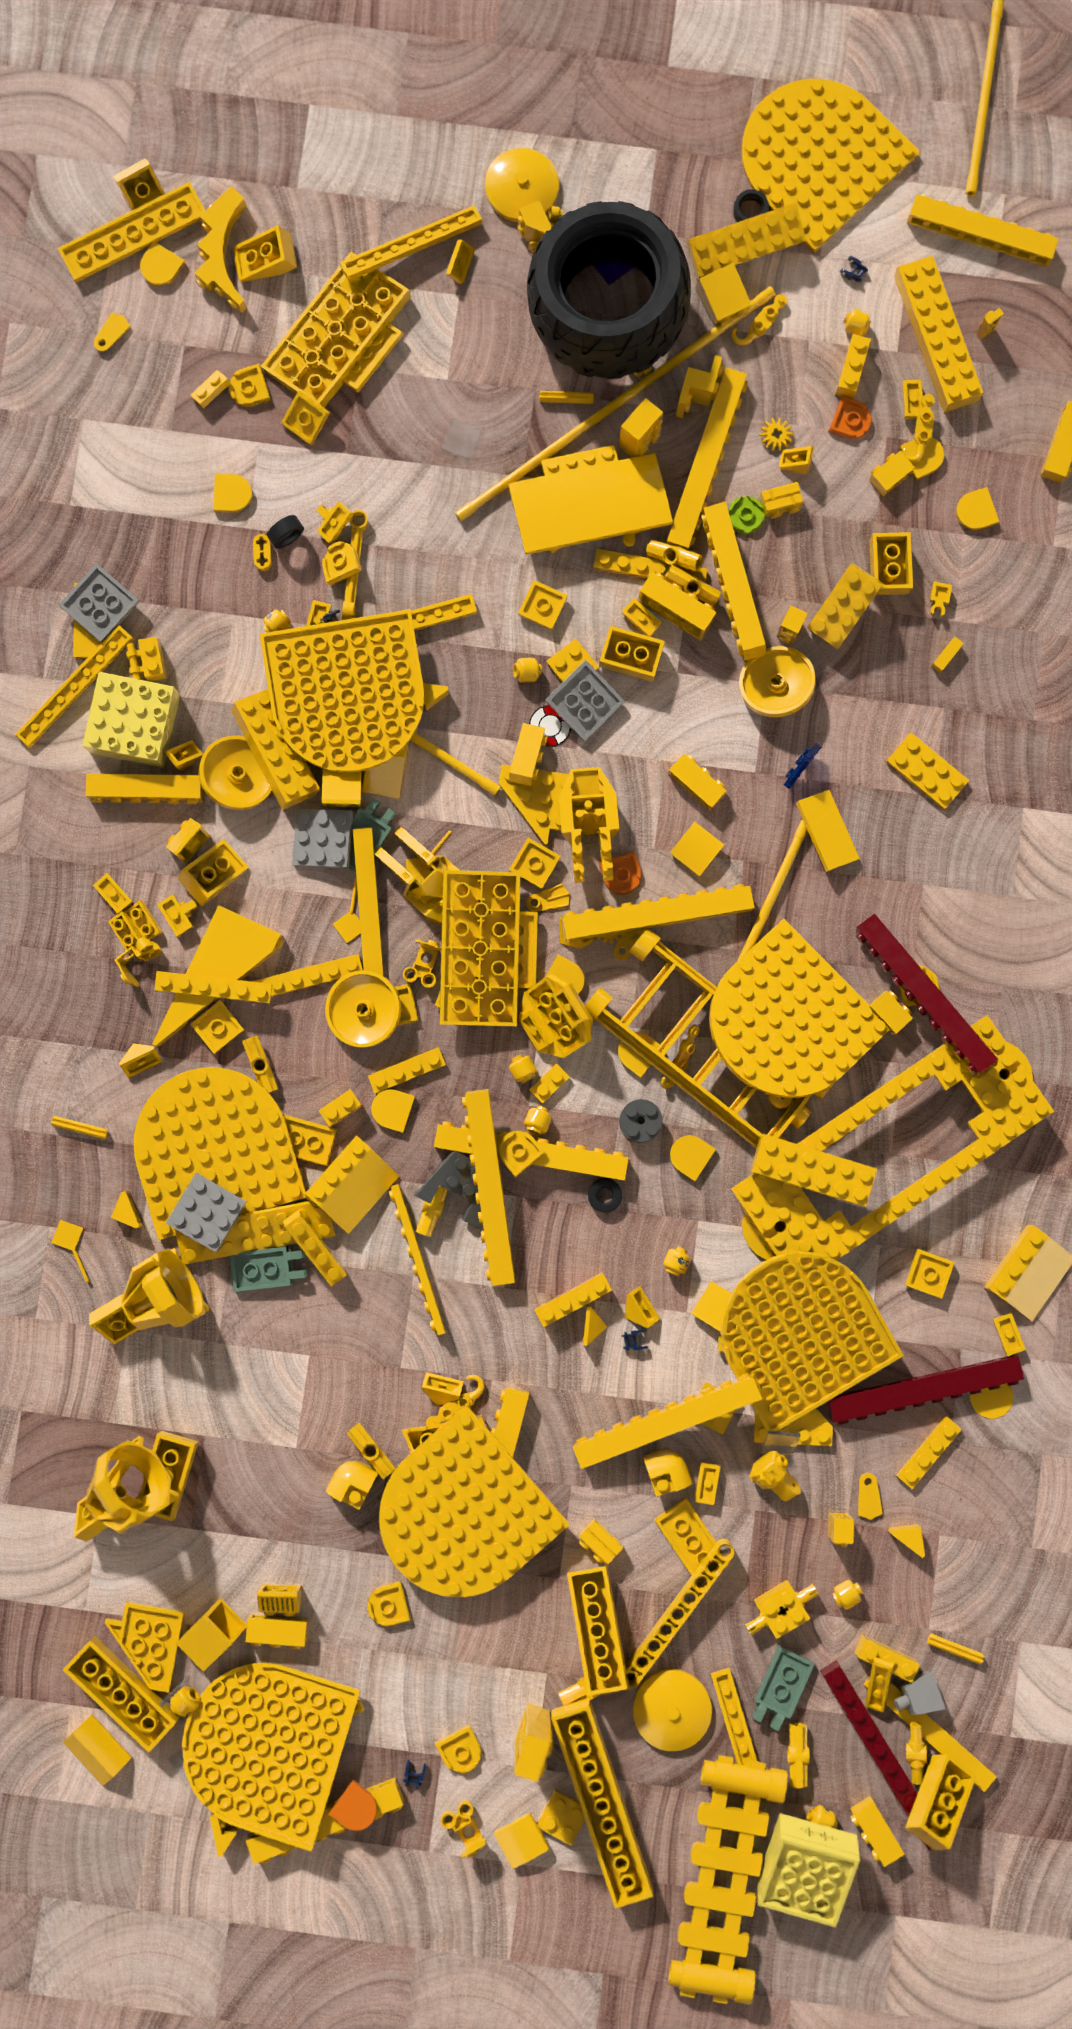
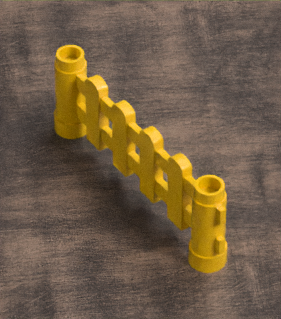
M718 1755V1760L703 1761L701 1785L711 1786L713 1791L711 1803L701 1802L697 1809L699 1824L707 1826L704 1843L695 1842L690 1850L691 1861L694 1865L700 1866L698 1883L688 1882L684 1889L686 1904L694 1906L691 1923L682 1922L677 1930L679 1944L687 1946L686 1957L682 1961L671 1960L668 1986L679 1987L681 1996L695 1998V1994L699 1993L713 1996L712 2000L719 2003L728 2004V1999L741 2004L751 2005L755 1971L739 1967L733 1969L735 1955L747 1957L750 1936L749 1933L739 1932L742 1915L753 1917L756 1894L746 1892L748 1875L760 1876L763 1858L762 1853L752 1851L754 1836L766 1837L769 1821L768 1813L759 1812L760 1799L766 1798V1801L783 1804L787 1787L786 1770L771 1767L770 1769H765L766 1763L751 1761L750 1766L733 1763V1757ZM728 1792L745 1795L743 1809L726 1806ZM722 1829L739 1832L737 1849L720 1846ZM716 1869L733 1872L730 1888L713 1886ZM709 1909L726 1912L724 1929L707 1926ZM703 1949L720 1952L718 1966L701 1963Z

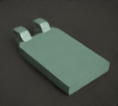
M374 798L371 799L366 808H359L353 817L349 869L355 873L353 829L372 828L375 854L391 832L392 824L390 822L396 815V812L390 808L387 809L382 818L374 814L380 805V802Z
M286 1246L246 1251L230 1256L233 1291L240 1292L289 1286L295 1283L294 1279L308 1277L307 1269L293 1271L292 1260L305 1258L304 1251L291 1252V1248Z
M778 1645L754 1698V1704L757 1706L752 1714L753 1719L761 1722L767 1710L775 1714L769 1726L779 1731L784 1719H791L815 1663Z

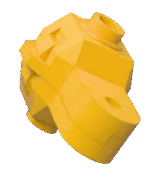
M771 1451L753 1463L750 1479L754 1484H757L762 1489H772L785 1502L801 1493L799 1483L787 1471L788 1461L784 1455H780L777 1451Z

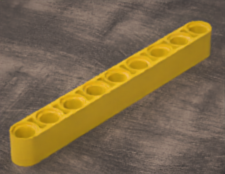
M720 1539L715 1543L626 1663V1674H635L634 1679L628 1680L629 1688H635L641 1682L733 1558L734 1548L729 1540ZM722 1546L730 1547L729 1551L725 1554L720 1553V1548ZM710 1562L718 1563L715 1569L708 1568ZM698 1578L706 1579L703 1585L696 1584ZM691 1593L694 1595L691 1601L684 1599L686 1594ZM680 1609L683 1613L679 1617H675L672 1615L673 1611ZM668 1625L671 1627L670 1631L662 1632L661 1628ZM653 1641L659 1643L657 1648H650L649 1644ZM641 1657H645L647 1659V1662L645 1664H639L637 1660Z

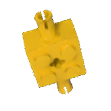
M785 1580L754 1599L761 1612L760 1616L745 1625L751 1636L766 1626L767 1628L770 1627L775 1638L778 1639L810 1619L803 1607L805 1606L804 1603L819 1594L813 1584L799 1593L797 1591L794 1592L788 1580ZM780 1606H783V1608H784V1610H785V1611L782 1612V1613H781V1611H780V1609H779Z

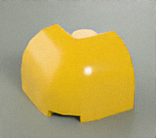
M663 1449L643 1456L656 1497L672 1491L682 1490L692 1484L687 1464L676 1451Z
M356 1460L347 1461L341 1464L335 1471L326 1488V1492L336 1500L343 1501L360 1510L378 1473L374 1468Z

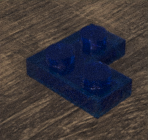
M815 743L812 748L807 747L795 762L798 765L796 769L791 768L785 777L788 779L784 786L788 789L793 786L820 751L821 746Z

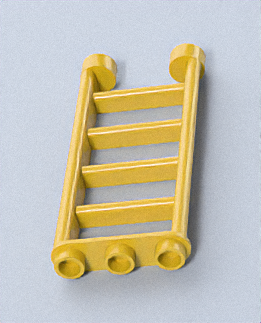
M647 928L629 952L643 962L650 952L653 951L667 962L621 1020H618L605 1009L614 997L601 987L585 1006L594 1021L599 1022L757 1149L761 1133L737 1115L757 1089L747 1085L732 1105L727 1107L701 1086L721 1060L718 1049L713 1052L693 1079L664 1056L707 1001L713 998L717 987L663 945L660 941L661 938ZM676 969L703 992L656 1050L628 1028V1026L671 972ZM833 1085L814 1094L822 1099ZM813 1094L796 1098L767 1135L787 1141L781 1134L789 1124L798 1129L806 1121L812 1111L805 1104Z

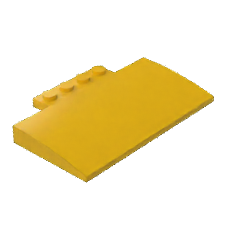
M350 252L345 260L356 256V254ZM339 266L260 366L261 369L294 394L302 391L324 408L343 384L359 393L403 336L402 331L391 325V322L411 298L409 289L379 269L348 281Z
M614 445L541 460L544 476L508 483L509 494L525 555L673 524L655 453L618 460Z
M443 870L440 1025L517 1026L518 988H531L536 984L538 912L520 911V872Z

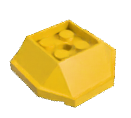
M550 974L524 992L522 1010L519 1013L518 1020L538 1052L565 1058L592 1040L591 1028L593 1018L572 983Z

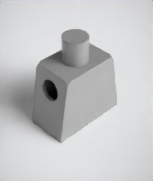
M923 1671L915 1676L912 1683L907 1681L900 1686L902 1696L894 1699V1704L898 1711L907 1708L909 1714L912 1715L946 1709L932 1671Z

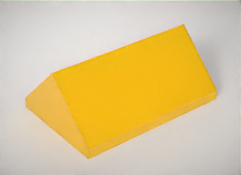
M93 1714L63 1741V1744L102 1786L110 1781L132 1758Z

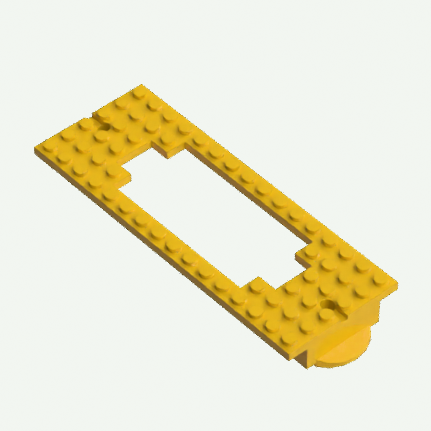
M988 1015L972 1024V1029L999 1059L998 1064L979 1079L976 1075H971L966 1068L967 1064L955 1056L952 1046H947L944 1043L797 1144L823 1151L933 1075L944 1091L961 1080L981 1109L982 1113L967 1122L977 1137L976 1141L851 1226L840 1210L823 1220L802 1188L753 1173L731 1188L740 1202V1207L744 1211L741 1225L742 1234L747 1245L756 1255L765 1260L790 1252H813L835 1260L847 1254L1054 1112L1033 1081L1032 1067L1027 1057L1018 1047L1005 1041ZM1000 1071H1001L1002 1074H1003L1002 1079H1001L1000 1076H999V1072H1000ZM780 1221L782 1228L777 1232L774 1226Z

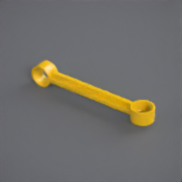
M355 510L353 511L354 515L349 521L352 528L350 545L356 549L360 561L363 531L367 529L369 522L364 511ZM362 516L365 518V523L362 526H355L352 523L353 518ZM359 572L347 577L345 598L342 606V620L355 618Z

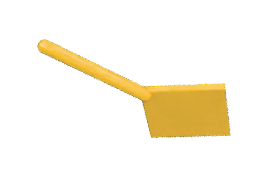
M448 831L431 853L433 855L452 834V831ZM419 858L405 859L406 870L415 876L419 882H423L431 873L427 865Z
M356 877L350 912L333 923L346 943H349L361 934L360 920L354 913L357 893Z
M60 1220L51 1243L72 1250L85 1282L89 1283L88 1276L76 1251L83 1228Z

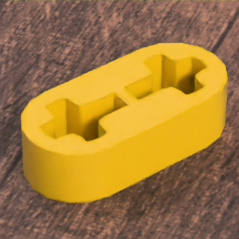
M258 534L253 539L254 564L260 571H267L272 565L271 542L265 534ZM261 540H264V542L267 543L263 545L264 550H261L260 545L257 544L260 543ZM261 555H264L265 561H268L264 563V566H261L259 563Z

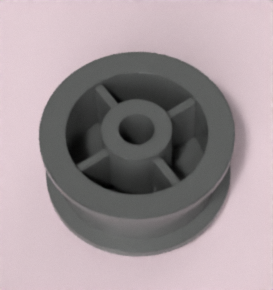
M644 1099L634 1100L627 1104L619 1118L620 1129L624 1136L637 1143L652 1140L660 1132L663 1122L659 1108L651 1101ZM638 1118H642L644 1124H639L637 1122Z

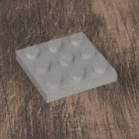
M96 563L60 602L59 607L102 643L140 601Z
M584 660L545 699L547 704L583 741H586L625 702L587 660Z
M297 809L292 865L300 867L349 868L353 811Z
M195 1173L166 1224L217 1253L247 1202L200 1174Z

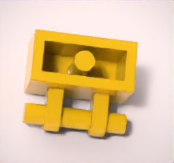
M157 636L138 640L140 650H135L134 643L127 644L128 651L126 655L130 661L131 667L129 671L133 679L141 680L140 674H144L148 682L167 679L161 642ZM141 657L142 666L140 667L138 666L137 658Z

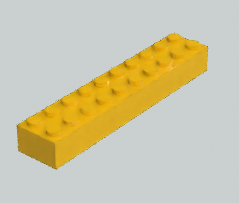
M590 1698L552 1709L551 1719L614 1908L616 1909L653 1897V1886Z

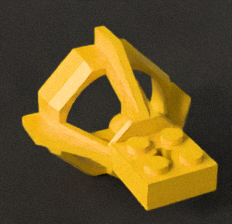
M168 1248L133 1267L124 1293L89 1314V1322L93 1329L114 1345L138 1330L165 1324H171L173 1327H182L203 1316L209 1311V1305L203 1301L202 1291L187 1264H184L179 1258L178 1251L175 1248L171 1250ZM165 1279L168 1281V1283H169L170 1286L172 1287V1289H173V1291H174V1293H175V1295H176L178 1301L175 1299V1297H174L173 1294L171 1293L170 1289L168 1288V1286H167V1284H166V1282H165Z
M138 1436L133 1441L127 1440L98 1458L94 1476L87 1490V1496L77 1503L74 1529L75 1538L88 1542L108 1527L123 1533L133 1525H139L156 1515L178 1499L179 1493L170 1489V1475L155 1451L143 1446V1437ZM117 1459V1463L108 1473V1462ZM131 1465H134L145 1477L150 1488V1494L138 1498L127 1495V1490L121 1485V1481Z

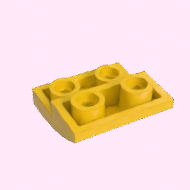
M694 822L670 854L698 876H701L725 844L697 822Z
M139 900L126 911H121L108 921L125 950L131 946L136 948L137 940L142 937H146L151 941L163 932L143 900Z
M531 1812L514 1819L512 1823L496 1829L493 1833L512 1869L538 1857L550 1848Z

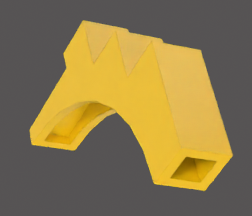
M230 186L200 216L201 227L207 235L197 246L199 249L198 254L205 262L194 273L197 279L196 283L202 290L206 289L210 293L215 290L220 297L224 296L228 299V304L234 310L238 309L243 313L247 306L245 300L235 290L228 277L225 256L231 229L237 218L247 208L244 197Z

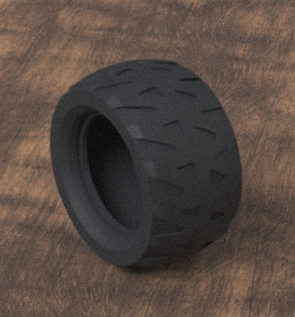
M598 201L567 212L558 219V222L549 231L544 233L530 263L527 278V298L532 324L540 340L552 356L562 365H568L580 375L620 379L635 372L638 374L645 371L660 357H664L672 348L683 329L689 312L691 277L681 244L674 232L669 230L660 217L649 210L645 211L636 207L632 203ZM598 247H603V248H601L599 251H597L595 254H593V255H591V256H588V254H590L592 251H594V250L597 249ZM619 262L639 270L649 280L654 290L647 303L633 315L616 321H598L578 313L564 296L566 289L574 277L584 269L598 263Z

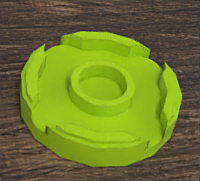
M752 496L738 497L732 501L728 508L733 530L739 533H753L761 527L764 521V507L758 499Z

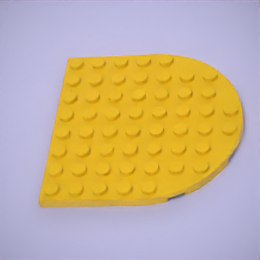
M827 79L794 81L779 87L766 96L757 105L747 122L741 149L743 170L749 180V185L752 189L761 191L767 197L771 211L796 203L806 238L804 244L813 253L822 247L920 154V150L862 94L845 84Z
M411 609L259 634L273 718L283 739L304 760L330 771L360 772L389 761L403 750L412 739L423 713L424 687Z
M784 918L725 973L718 983L711 1000L709 1015L712 1039L715 1041L719 1056L729 1070L751 1088L754 1087L765 1092L767 1095L782 1098L806 1097L830 1087L890 1030L889 1026L869 1007V1004Z
M218 1067L189 1070L174 1076L162 1084L144 1105L138 1117L134 1133V1157L158 1240L176 1235L175 1229L166 1224L195 1173L245 1200L247 1203L240 1214L265 1210L306 1198V1189L284 1115L278 1103L269 1092L251 1077L235 1070Z
M790 1252L772 1257L750 1270L736 1285L723 1313L721 1340L726 1360L737 1380H739L738 1376L745 1373L756 1375L764 1397L762 1400L751 1403L769 1436L904 1356L863 1282L844 1264L818 1253Z
M467 1404L397 1466L384 1489L379 1512L383 1544L396 1568L418 1587L447 1597L475 1596L496 1588L513 1576L570 1525L568 1520Z
M267 1662L243 1665L221 1675L202 1692L200 1700L197 1702L199 1706L188 1715L183 1732V1765L194 1794L217 1818L230 1825L312 1852L361 1690L285 1665Z

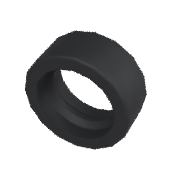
M747 189L736 197L733 207V217L736 223L749 219L740 212V206L745 201L753 200L759 203L762 207L761 214L769 211V201L761 191Z
M289 515L276 522L268 530L267 537L276 549L284 548L301 536L304 526L296 515Z

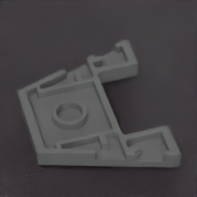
M452 1151L439 1165L436 1172L426 1180V1183L413 1196L431 1203L440 1186L469 1201L462 1221L474 1227H480L478 1212H481L480 1204L477 1205L475 1193H479L478 1185L474 1186L473 1174H476L475 1166H471V1160L467 1156L457 1151Z

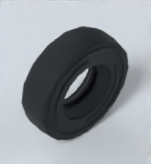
M608 1178L599 1179L590 1186L588 1200L596 1211L602 1213L612 1212L621 1204L622 1190L614 1180ZM602 1188H608L612 1191L613 1197L608 1203H602L598 1199V1192Z

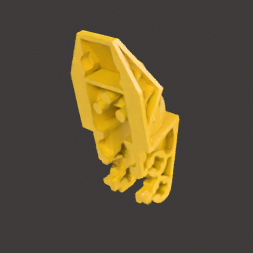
M600 767L571 769L559 795L561 833L571 845L574 883L584 882L582 835L599 834L598 844L600 845L603 881L613 880L611 840L619 831L616 792Z
M400 827L394 835L416 857L425 863L430 871L433 869L427 878L420 883L415 876L409 873L383 848H380L374 855L406 885L403 896L430 922L442 925L443 870L459 869L443 855L434 856L405 829Z

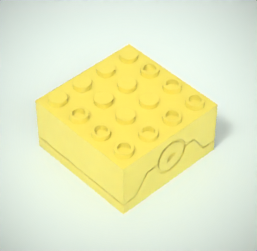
M99 672L82 746L90 754L165 768L167 759L165 752L169 750L180 694L173 686Z
M780 1813L761 1866L760 1876L757 1878L758 1905L836 1927L860 1862L857 1835Z

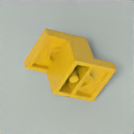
M715 355L710 373L688 367L678 401L676 417L683 418L684 413L689 412L691 402L709 407L711 400H715L724 365L721 364L722 357Z

